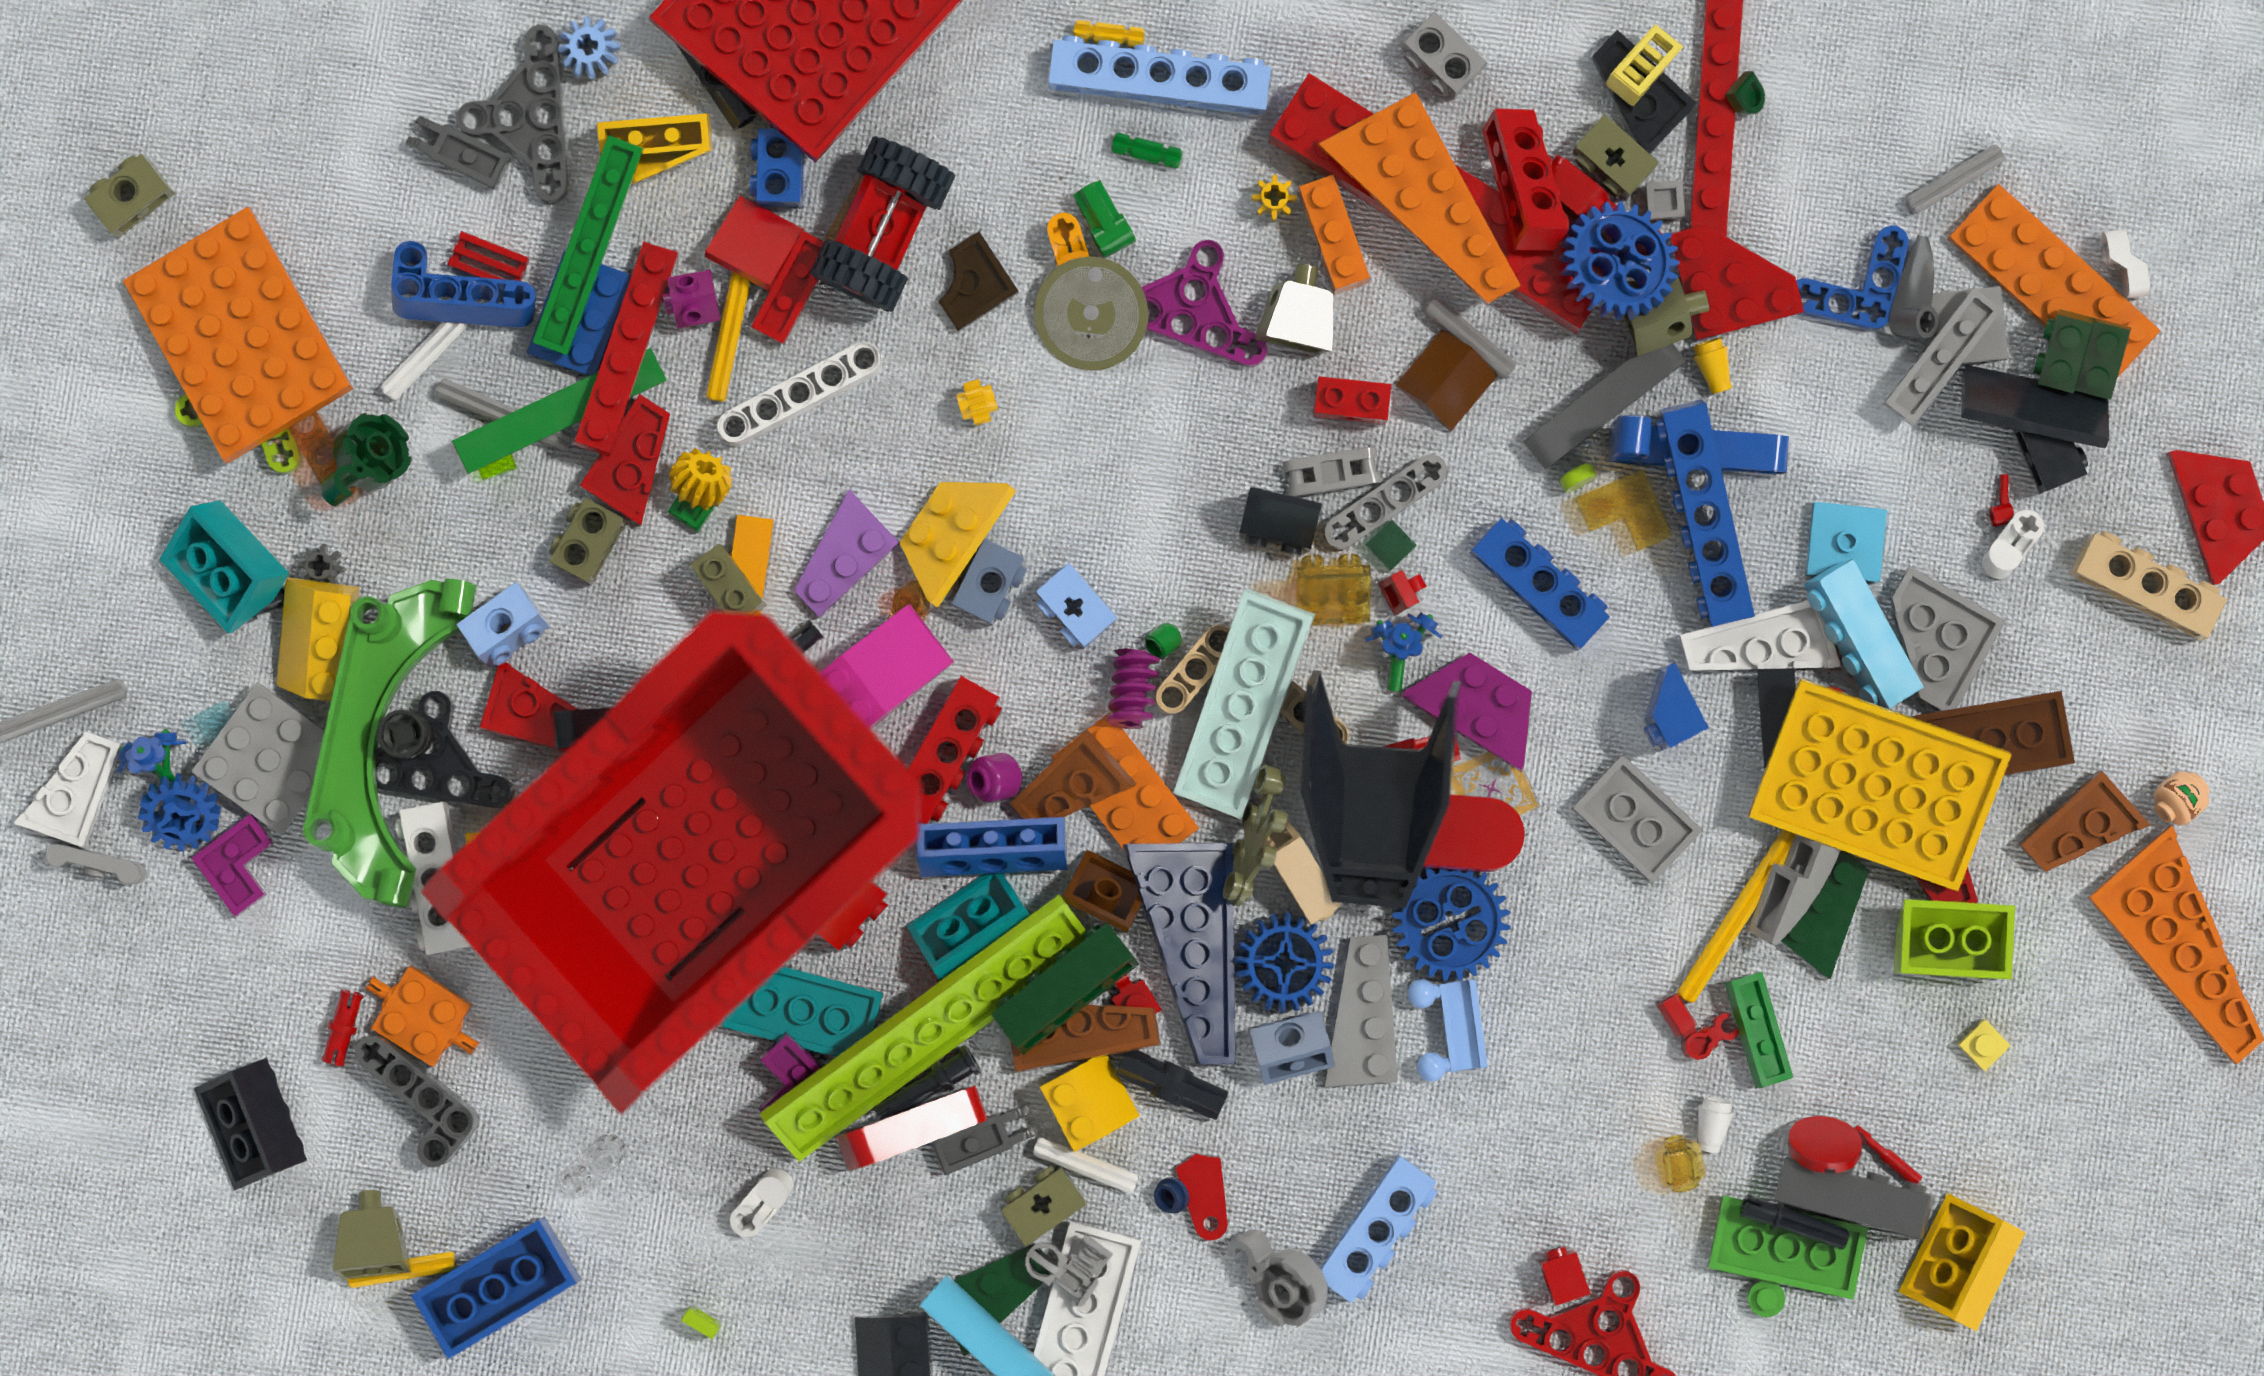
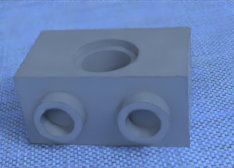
M984 538L952 605L990 625H993L995 619L1002 621L1011 604V601L1006 599L1011 587L1019 588L1027 572V568L1022 566L1025 561L1024 557ZM988 574H996L1002 579V586L995 593H987L981 588L982 579Z
M1321 1011L1311 1014L1303 1013L1292 1019L1277 1023H1266L1258 1028L1249 1030L1264 1085L1335 1067Z

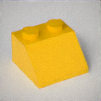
M1109 1056L1089 1059L1040 1086L1074 1153L1140 1116L1120 1077L1115 1076L1117 1071Z

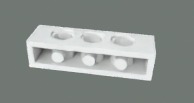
M438 802L399 810L401 819H396L397 835L400 841L405 840L407 855L405 856L417 869L410 903L413 913L419 912L421 927L416 928V934L420 949L425 948L427 955H434L471 947L449 921L443 926H439L433 921L432 912L434 907L421 894V890L426 886V874L434 868L439 870L457 853L448 802ZM425 833L432 834L436 841L435 848L428 854L423 853L418 845L420 837Z

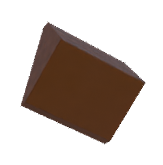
M1442 329L1395 386L1451 432L1498 375L1472 347Z
M1088 849L1062 897L1066 903L1128 933L1142 904L1132 871Z

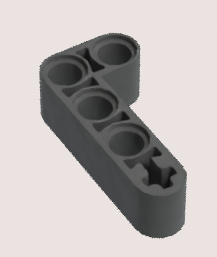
M371 1035L362 1038L355 1047L357 1062L434 1124L418 1145L417 1154L419 1160L428 1167H438L450 1162L478 1127L479 1117L477 1111L382 1035ZM379 1044L381 1047L378 1049V1053L383 1058L390 1059L394 1055L396 1059L388 1065L381 1058L370 1060L368 1056L371 1051L367 1047L368 1045ZM400 1064L407 1066L411 1071V1079L406 1085L399 1084L394 1076L395 1070ZM427 1088H433L439 1093L440 1102L435 1108L426 1106L423 1101V1093ZM456 1111H462L468 1117V1126L464 1131H458L452 1126L451 1117ZM432 1140L442 1142L445 1147V1154L441 1160H435L429 1155L428 1146Z

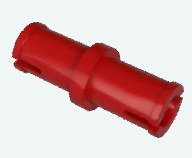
M347 989L340 990L334 1018L328 1022L327 1028L330 1029V1033L321 1061L331 1064L334 1051L337 1049L334 1061L336 1066L345 1065L351 1037L357 1033L358 1027L355 1026V1022L364 997L363 994L354 991L351 1004L348 1006L351 990Z

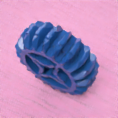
M1285 913L1283 917L1284 924L1278 925L1276 915L1272 914L1269 916L1271 927L1266 929L1265 924L1258 920L1256 925L1261 933L1256 936L1249 929L1245 932V935L1253 940L1250 946L1239 942L1238 948L1248 952L1246 957H1235L1236 963H1246V970L1237 971L1236 976L1238 978L1249 976L1250 981L1243 984L1241 988L1243 991H1248L1253 986L1257 989L1251 997L1253 1002H1257L1262 994L1266 996L1265 1009L1269 1010L1273 1000L1279 1001V1012H1285V1001H1291L1293 1010L1299 1011L1300 1005L1297 999L1303 997L1305 1003L1310 1006L1313 1004L1312 998L1308 995L1311 990L1319 996L1324 994V991L1316 986L1318 981L1321 980L1328 984L1331 982L1329 976L1322 975L1323 968L1334 969V963L1323 962V956L1333 954L1332 948L1320 949L1319 944L1325 942L1327 936L1323 934L1316 939L1313 938L1312 934L1318 928L1315 923L1310 925L1307 931L1302 929L1305 917L1299 916L1296 926L1290 925L1291 914ZM1281 932L1279 948L1275 954L1270 956L1255 955L1258 946L1265 938L1274 933ZM1292 933L1301 936L1308 942L1315 959L1299 958L1293 953ZM1287 943L1286 952H1288L1289 959L1295 962H1304V965H1294L1293 969L1289 968L1290 972L1285 973V981L1282 983L1280 967L1265 963V960H1275L1276 956L1280 958L1279 954L1284 952V944ZM1254 966L1268 967L1275 971L1278 984L1277 993L1268 990L1261 984L1256 976ZM1314 970L1311 979L1304 987L1298 991L1288 993L1290 977L1295 971Z

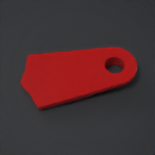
M1196 1153L1186 1162L1177 1166L1176 1171L1179 1180L1184 1183L1188 1190V1209L1197 1234L1205 1240H1217L1225 1234L1228 1227L1221 1159ZM1209 1216H1213L1218 1220V1227L1214 1231H1209L1204 1227V1220Z

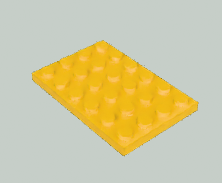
M1800 678L1748 816L1958 891L2011 758V753Z

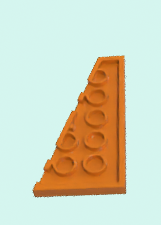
M1416 92L1318 144L1322 151L1332 157L1351 178H1354L1370 193L1372 198L1411 234H1414L1436 258L1438 257L1486 305L1521 286Z
M2169 825L2087 898L2231 1062L2238 1064L2264 1041V1037L2248 1000L2245 999L2236 979V972L2232 963L2227 958L2222 946L2224 944L2203 895L2197 888L2188 860L2183 855L2176 839L2177 835L2173 825Z

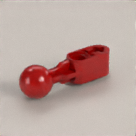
M1558 154L1553 157L1551 169L1555 183L1560 188V201L1565 213L1576 220L1581 214L1587 216V212L1593 206L1600 211L1601 206L1605 202H1609L1614 210L1616 204L1609 200L1610 196L1600 185L1564 157ZM1635 244L1637 252L1647 256L1645 246Z

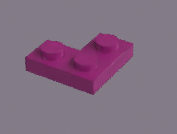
M249 814L194 855L192 860L232 914L238 917L267 895L246 867V864L275 843L257 818Z
M787 1031L760 1056V1061L784 1084L759 1106V1111L762 1112L822 1068Z

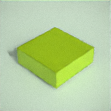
M695 1306L689 1307L681 1319L682 1322L712 1340L722 1327V1322Z

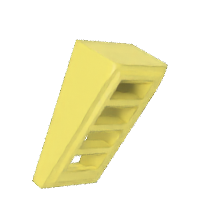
M1654 24L1610 74L1606 85L1628 104L1634 106L1682 50L1683 46ZM1651 40L1667 52L1665 57L1649 45ZM1643 52L1652 61H1654L1657 64V66L1654 67L1645 58H1643L1640 55V53ZM1630 65H1635L1638 69L1645 73L1647 77L1644 78L1643 76H1641L1637 71L1630 67Z

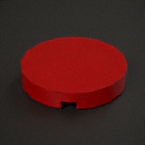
M1813 1116L1799 1120L1792 1126L1789 1131L1788 1146L1791 1157L1802 1167L1819 1173H1824L1825 1169H1835L1834 1173H1841L1853 1168L1860 1160L1862 1139L1858 1131L1844 1121L1833 1117Z

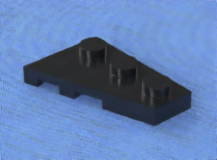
M1616 30L1591 58L1605 85L1610 74L1635 47L1619 30ZM1642 52L1640 53V55L1643 58H1645L1649 63L1656 67V65L1646 55H1644ZM1630 65V67L1637 71L1641 76H1643L1644 78L1647 77V75L1643 73L1640 69H1638L1635 65ZM1664 72L1661 73L1634 106L1628 104L1606 85L1637 143L1649 154L1661 144L1697 105Z

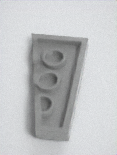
M1387 935L1349 938L1331 1043L1335 1067L1327 1068L1324 1087L1398 1082Z

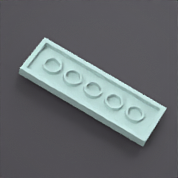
M1247 588L1243 591L1175 786L1174 794L1239 819L1244 817L1255 786L1257 774L1262 767L1312 625L1314 613Z

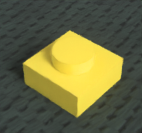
M1982 1019L1957 1044L1982 1071H1986L2011 1046L1986 1019Z

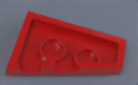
M639 394L622 420L610 457L600 454L579 486L639 525H642L670 413Z

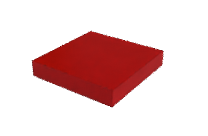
M739 196L707 247L704 257L769 291L804 229Z

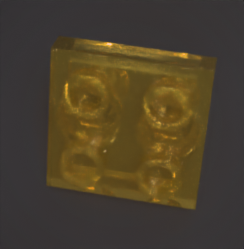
M1343 554L1338 558V566H1324V558L1320 555H1315V565L1312 566L1311 555H1307L1302 558L1301 567H1296V607L1315 614L1312 625L1370 623L1371 567L1370 565H1361V558L1357 554H1351V565H1348V554Z

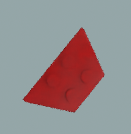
M2180 450L2170 451L2167 455L2210 584H2220L2264 541V501L2251 462Z

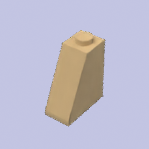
M1287 819L1282 833L1279 834L1272 831L1264 845L1276 848L1277 855L1273 867L1301 912L1312 925L1317 921H1324L1331 917L1342 904L1332 902L1323 872L1300 834Z

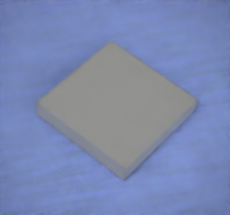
M2001 286L1978 288L1980 292L2003 309ZM1971 289L1933 293L1931 306L1936 310L1939 322L1936 333L1931 337V340ZM2004 310L1961 365L2009 359Z

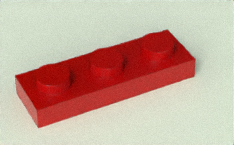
M802 230L751 325L752 329L785 345L819 281L810 275V271L824 241Z

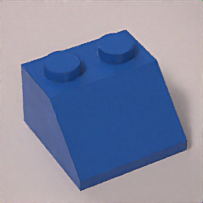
M1674 662L1660 669L1644 718L1648 726L1644 727L1643 730L1652 747L1659 746L1660 750L1663 751L1707 730L1709 726L1676 663Z

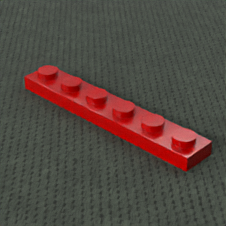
M643 241L575 439V446L610 457L664 300L663 294L666 293L668 288L667 278L672 277L678 259V252Z

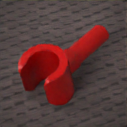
M2001 474L1999 479L2000 505L1989 507V516L1993 527L2007 525L2014 515L2008 498L2009 475Z

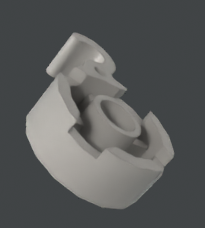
M1255 1229L1248 1230L1228 1245L1226 1253L1229 1257L1234 1256L1241 1250L1246 1252L1248 1256L1246 1271L1250 1276L1251 1285L1255 1284V1291L1259 1298L1255 1301V1304L1265 1318L1275 1325L1282 1327L1288 1324L1300 1327L1324 1308L1328 1298L1327 1282L1319 1266L1303 1252L1290 1248L1275 1252L1272 1250L1266 1235Z

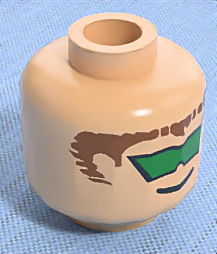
M2175 772L2154 791L2155 812L2166 823L2172 822L2180 826L2187 825L2208 807L2209 787L2194 772Z

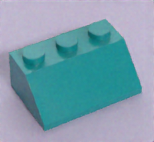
M221 500L190 506L159 559L228 634L236 631L270 604L290 574Z
M1003 873L983 874L906 927L931 969L941 981L1031 914Z

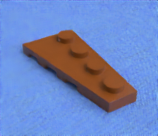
M1087 1005L1025 1055L1011 1042L1015 1071L1018 1073L1161 1045L1155 1009L1109 1005Z

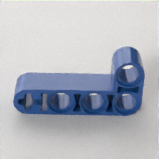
M405 241L399 244L395 250L391 295L392 309L399 317L411 320L516 328L525 327L534 320L536 295L533 287L527 282L428 274L427 250L422 244L415 241ZM412 262V263H416L417 265H415V266H408V265H405V264ZM404 294H412V295H414V296L407 298V297H403L402 295H404ZM440 297H450L451 299L444 301V300H440L439 298H440ZM483 299V300H487L488 302H487V303H478V302H476V301Z

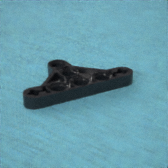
M430 691L425 693L420 699L417 710L418 714L429 721L433 733L440 740V746L435 753H425L416 759H403L389 755L381 747L377 749L376 782L378 789L490 808L504 807L512 799L513 787L511 783L502 776L482 773L451 730L454 704L452 699L443 692ZM434 697H440L446 703L445 713L438 718L431 717L426 710L428 701ZM385 763H391L397 769V777L390 784H384L378 778V769ZM421 769H427L433 775L432 786L426 790H420L414 784V775ZM457 775H463L469 781V790L462 796H456L450 790V781ZM481 777L480 785L493 787L495 781H498L499 788L505 790L504 797L499 796L496 802H492L491 795L478 793L479 800H473L477 790L476 778Z

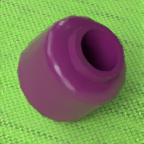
M1007 753L980 756L973 761L967 774L969 790L977 799L984 803L1011 799L1017 795L1021 788V768L1017 761Z

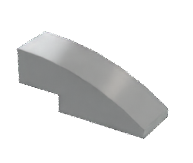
M1796 834L1784 865L1773 864L1747 931L1771 945H1777L1792 930L1813 903L1830 875L1841 850Z

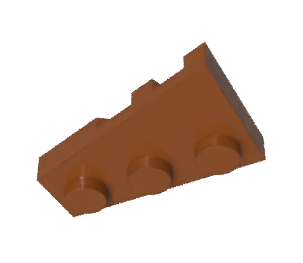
M1086 730L1009 804L1023 819L1066 817L1112 795L1132 788L1137 783L1099 741Z
M2098 770L2020 841L2018 845L2041 871L2047 872L2085 855L2086 852L2104 844L2112 843L2131 832L2148 827L2150 824L2103 771Z

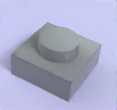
M1683 180L1645 184L1646 210L1651 212L1649 221L1685 218Z

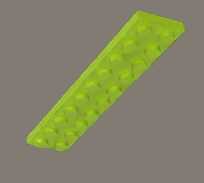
M1059 894L759 1113L761 1118L800 1162L870 1111L875 1105H878L993 1021L994 1018L991 1016V1013L996 1010L995 1006L1002 998L1009 994H1017L1026 987L1025 982L1030 976L1038 971L1045 972L1054 965V959L1058 954L1068 948L1073 950L1084 941L1083 936L1087 933L1086 929Z

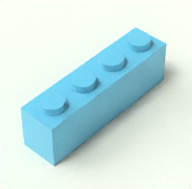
M1854 559L1837 563L1803 584L1808 592L1807 598L1810 605L1819 612L1825 623L1827 636L1833 643H1836L1843 656L1842 662L1844 667L1854 676L1861 688L1860 695L1862 700L1890 709L1924 688Z

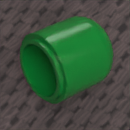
M1170 623L1159 625L1144 638L1148 652L1160 658V660H1163L1175 651L1182 642L1180 631Z

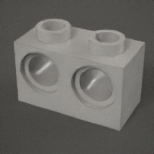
M1435 11L1404 42L1402 50L1405 52L1403 55L1405 61L1416 71L1422 68L1432 78L1429 81L1431 86L1443 97L1448 94L1452 99H1455L1482 72L1487 63ZM1423 38H1432L1437 42L1439 49L1431 54L1425 53L1420 49L1419 41ZM1450 63H1458L1463 67L1465 74L1459 79L1450 78L1445 72V66Z

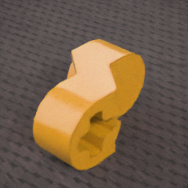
M1065 212L1054 215L1048 222L1047 232L1057 265L1060 266L1075 258L1089 257L1077 219ZM1068 247H1071V249H1072V252H1071V253H1069Z

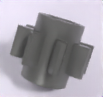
M321 544L320 552H314L308 548L305 549L309 557L306 562L298 563V566L306 569L308 573L303 579L311 581L317 579L319 582L330 581L331 583L339 584L336 579L338 573L345 572L347 569L340 566L337 562L342 553L335 551L328 555V546L326 544ZM324 559V562L330 564L329 570H323L321 576V573L315 570V565L322 564Z

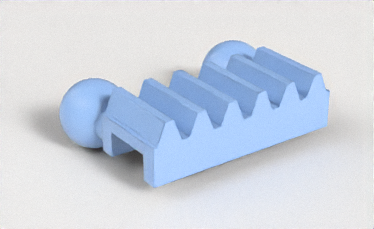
M1425 979L1413 981L1408 987L1407 998L1414 1007L1427 1008L1434 1003L1435 999H1440L1448 1054L1446 1058L1434 1052L1423 1054L1417 1062V1072L1420 1077L1426 1081L1434 1082L1441 1079L1446 1072L1488 1067L1476 979L1436 985Z

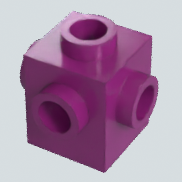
M711 269L667 278L670 293L663 294L667 315L674 314L677 329L720 321Z

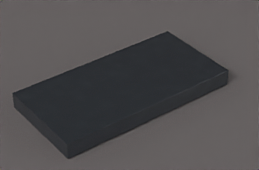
M1965 364L1962 372L1961 418L2106 448L2110 438L2108 399L2079 391L2070 393L2039 385V380Z

